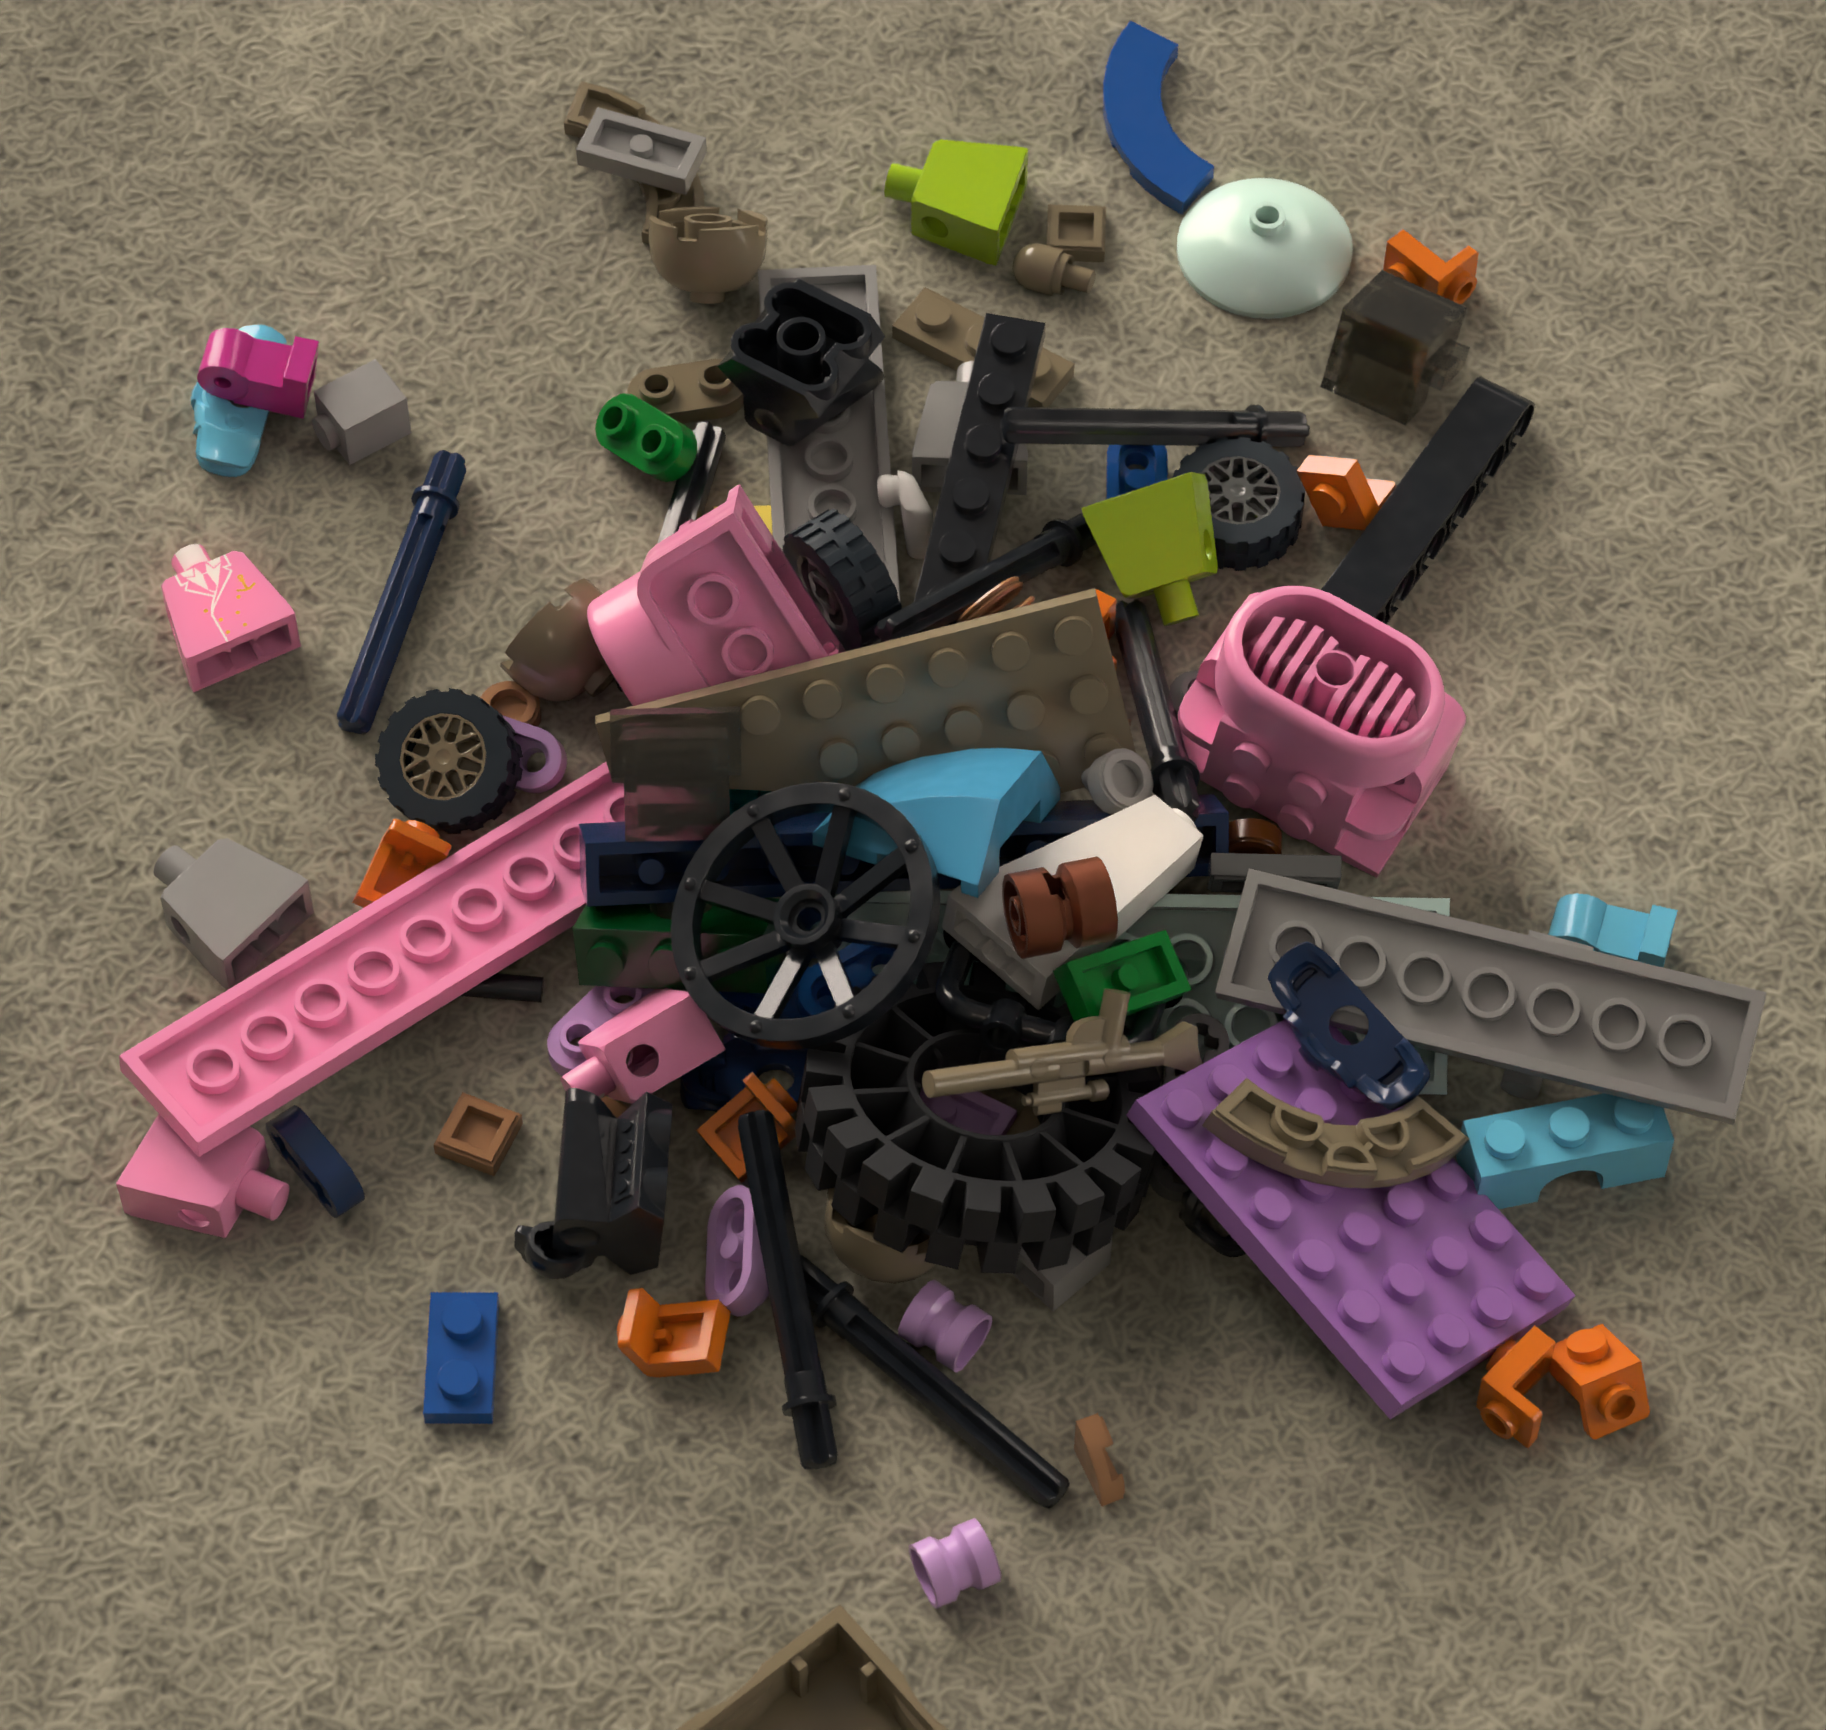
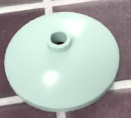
M1270 178L1244 179L1215 188L1202 196L1187 211L1177 236L1178 262L1184 277L1193 289L1213 305L1233 314L1251 318H1284L1314 309L1327 301L1341 287L1348 275L1352 261L1353 245L1351 234L1339 211L1318 193L1285 180Z

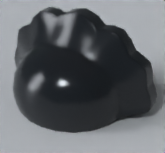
M554 1221L542 1222L534 1227L518 1225L516 1228L514 1248L536 1273L548 1279H565L581 1269L590 1267L595 1258H597L596 1255H585L580 1252L578 1254L556 1251L552 1246Z

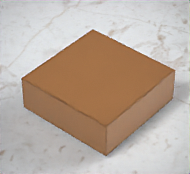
M462 1092L434 1143L435 1154L495 1176L523 1125L522 1114Z

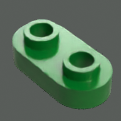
M623 393L614 396L602 407L597 417L595 430L599 443L610 452L659 481L671 482L681 478L691 468L696 458L697 439L693 431L633 394Z

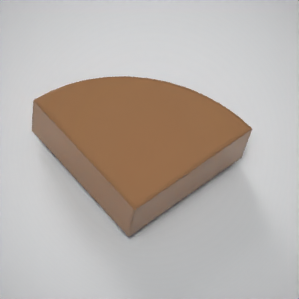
M1096 1413L1076 1421L1074 1451L1101 1506H1105L1123 1499L1125 1487L1123 1474L1118 1475L1105 1449L1113 1445L1111 1435L1103 1417Z

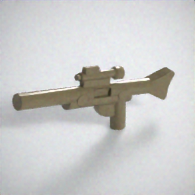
M1104 988L1099 1016L1085 1017L1074 1022L1067 1031L1066 1042L1010 1049L1007 1051L1006 1060L925 1071L922 1076V1087L926 1096L933 1098L1033 1084V1092L1022 1096V1104L1033 1107V1112L1036 1116L1059 1113L1064 1102L1085 1099L1097 1102L1107 1099L1109 1086L1103 1079L1090 1080L1085 1085V1076L1161 1065L1188 1072L1203 1064L1198 1049V1027L1182 1021L1154 1040L1129 1043L1127 1037L1123 1035L1130 993Z

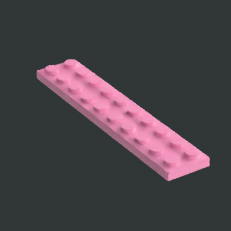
M607 762L120 1054V1071L199 1158L574 926L586 905L580 879L579 824L712 818L714 816L684 786L612 783Z

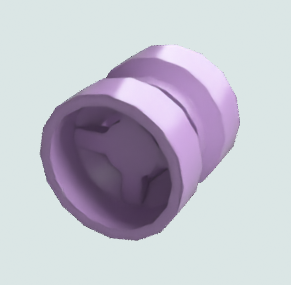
M934 1279L922 1287L911 1301L901 1319L898 1335L917 1348L928 1346L935 1351L937 1361L957 1373L966 1366L984 1343L992 1324V1316L973 1304L968 1306L959 1304L955 1301L954 1292Z
M975 1518L954 1526L950 1536L941 1540L928 1537L909 1545L910 1558L915 1574L930 1604L935 1609L956 1601L960 1591L966 1588L973 1587L982 1590L1001 1582L1000 1568L992 1545L984 1529Z

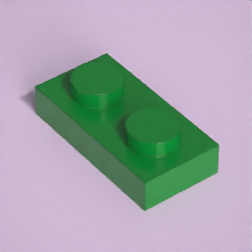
M1166 929L1066 962L1053 970L1074 1022L1085 1017L1099 1016L1104 988L1130 993L1126 1016L1174 1000L1192 990Z

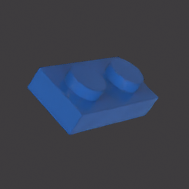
M431 1292L423 1408L425 1424H493L499 1321L498 1292Z

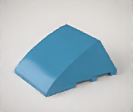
M967 749L919 757L878 771L856 785L858 788L878 795L901 812L927 845L937 873L961 880V893L976 898L983 893L998 875L1000 847L1022 821L1041 823L1060 800V786L1042 751L1025 749ZM832 813L813 831V845L824 847ZM855 817L846 855L876 865L898 846L885 831L862 818Z

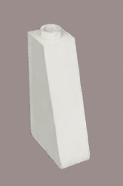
M1153 795L999 867L998 875L978 898L961 893V885L958 886L948 896L942 928L1036 1009L1040 1010L1060 991L1053 970L1066 962L1105 950L1115 940L1077 949L1066 940L1059 952L1021 959L1012 945L1004 916L1002 901L1004 876L1009 873L1044 867L1051 875H1055L1058 865L1062 863L1099 857L1108 870L1115 894L1118 914L1117 939L1194 869L1204 835L1197 830L1196 825L1187 814L1179 809L1169 807L1159 797Z

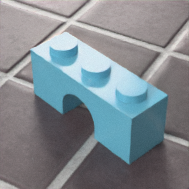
M1602 1093L1463 1120L1461 1132L1469 1140L1456 1155V1159L1461 1168L1473 1180L1477 1194L1486 1195L1498 1209L1538 1202L1540 1191L1546 1184L1557 1177L1576 1171H1595L1601 1189L1665 1177L1674 1137L1663 1107Z

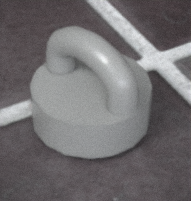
M1127 748L1114 749L1098 757L1089 768L1083 771L1081 781L1089 791L1094 803L1104 812L1111 815L1152 795L1153 779L1146 761L1136 752Z

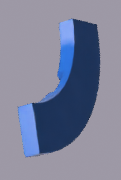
M1130 20L1116 40L1105 69L1103 116L1106 131L1112 147H1116L1121 158L1130 168V175L1149 194L1167 207L1183 215L1213 179L1214 165L1199 157L1179 139L1167 121L1163 110L1161 88L1169 68L1178 56V44Z

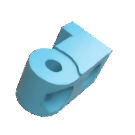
M1567 894L1557 902L1548 935L1594 947L1593 951L1664 967L1678 910L1652 905L1650 914L1608 905L1599 898L1588 894Z

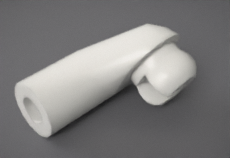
M898 470V475L884 474L877 479L879 504L885 508L895 505L901 506L907 553L912 558L924 559L934 523L932 510L913 475Z

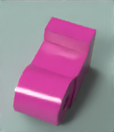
M217 329L208 338L197 374L198 384L211 395L234 401L236 404L304 419L316 377L319 341L295 336L293 345L257 339L238 329Z

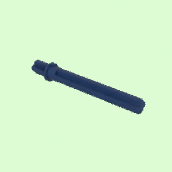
M445 450L437 452L433 457L423 486L417 487L412 494L411 500L414 509L337 712L339 727L344 731L364 735L372 727L449 519L456 517L460 508L457 495L467 470L464 465L465 458L459 453H450Z

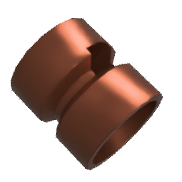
M1099 857L1062 863L1058 865L1055 875H1051L1044 867L1009 873L1004 876L1002 883L1004 916L1012 945L1021 959L1059 952L1066 940L1077 949L1112 942L1116 939L1118 914L1115 894L1108 870Z

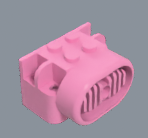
M740 484L729 490L725 503L695 521L690 519L680 525L676 533L656 544L647 553L640 572L592 600L587 608L588 624L597 647L632 706L846 652ZM692 787L694 790L703 794H709L710 792L718 789Z
M1282 586L1261 593L1250 594L1234 614L1230 623L1200 665L1196 680L1183 697L1178 711V724L1188 758L1197 765L1200 780L1223 792L1224 796L1233 804L1242 808H1251L1274 821L1289 836L1300 840H1307L1331 855L1342 856V861L1376 878L1447 770L1466 723V715L1463 708L1453 697L1444 692L1443 681L1437 666L1419 644L1344 600L1320 589L1305 586Z

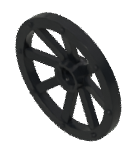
M811 782L780 788L764 794L731 814L706 838L696 851L681 879L671 919L672 952L680 979L695 1003L717 1025L746 1042L774 1049L795 1050L818 1047L844 1039L864 1029L891 1009L910 988L923 968L933 946L940 916L941 896L936 866L924 840L905 816L892 804L865 789L834 782ZM831 812L815 883L805 884L774 825L800 815ZM855 817L862 818L885 831L898 847L836 896ZM755 836L786 892L778 903L715 883L729 860ZM908 870L911 894L906 927L847 919L849 915ZM706 904L775 925V931L705 960L703 959L701 926ZM821 921L814 930H811L815 923ZM842 942L896 949L881 973L856 995L837 950ZM789 951L755 1014L748 1013L728 1002L713 984V981ZM817 958L836 1007L804 1018L779 1019L811 959Z

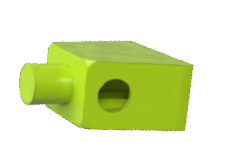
M940 139L932 144L923 170L896 163L891 164L885 182L884 196L911 203L912 235L984 263L997 266L1027 186L1028 148Z
M1189 472L1081 508L1087 525L1108 568L1125 598L1137 599L1155 594L1164 626L1178 624L1199 616L1190 582L1214 575L1218 571L1209 489L1205 474Z

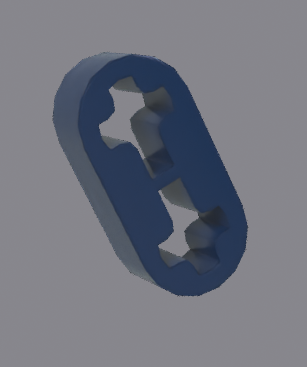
M293 1105L266 1123V1130L277 1151L331 1216L338 1218L365 1200L363 1188L352 1169L301 1108Z

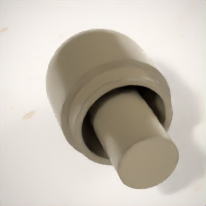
M1039 243L1024 246L1016 254L1013 261V273L1020 285L1026 289L1051 296L1054 293L1063 295L1064 290H1061V286L1089 294L1093 288L1096 275L1094 270L1073 265V255L1066 254L1065 250Z

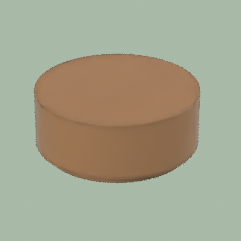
M515 681L496 683L489 687L480 697L503 716L536 727L541 722L539 697L532 695Z

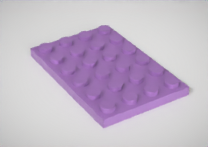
M1284 1019L1138 1098L1126 1116L1391 1420L1491 1357L1498 1347L1510 1339L1518 1340L1534 1325L1539 1327L1559 1314L1570 1304L1576 1295L1486 1195L1477 1194L1473 1180L1453 1158L1432 1173L1411 1182L1379 1188H1342L1302 1180L1271 1169L1243 1155L1204 1128L1202 1125L1209 1114L1246 1078L1277 1099L1304 1111L1322 1116L1324 1123L1357 1125L1361 1119L1383 1116L1402 1108L1388 1110L1380 1103L1369 1099L1356 1087L1349 1089L1343 1082L1327 1074L1322 1069L1319 1071L1314 1070L1300 1055L1298 1050L1301 1046L1296 1040L1290 1024ZM1329 1025L1330 1033L1337 1042L1344 1045H1352L1336 1027Z

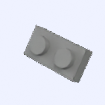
M597 107L576 148L577 165L684 195L687 194L707 153L706 137L599 107Z

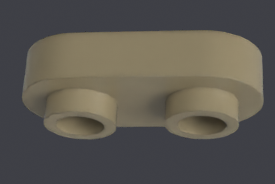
M710 359L646 369L632 378L627 389V393L635 395L682 424L728 417L739 411L744 405L741 391L717 367L723 359ZM711 381H722L723 383H721V384H710L709 382H711ZM656 389L664 390V391L661 392V393H652V392H650V391L656 390Z

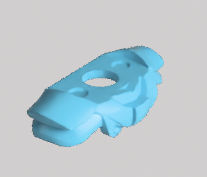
M249 325L239 329L257 339L287 344L285 337L281 333L266 325ZM197 381L191 394V406L194 410V419L196 421L193 434L197 435L196 458L198 463L204 470L224 477L241 476L248 472L255 463L270 411L254 407L241 408L234 406L227 399L216 397L203 390Z

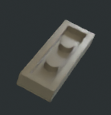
M924 287L892 325V338L957 371L961 364L974 361L985 317ZM1042 347L1028 407H1049L1074 377L1075 364Z

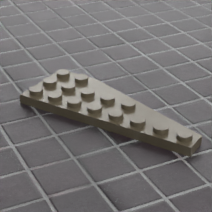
M1095 588L599 714L595 717L596 728L612 783L775 791L780 788L811 782H834L856 787L857 784L878 771L915 758L967 749L1011 748L1042 751L1060 786V793L1085 787L1081 781L1082 773L1098 757L1114 749L1127 748L1136 752Z

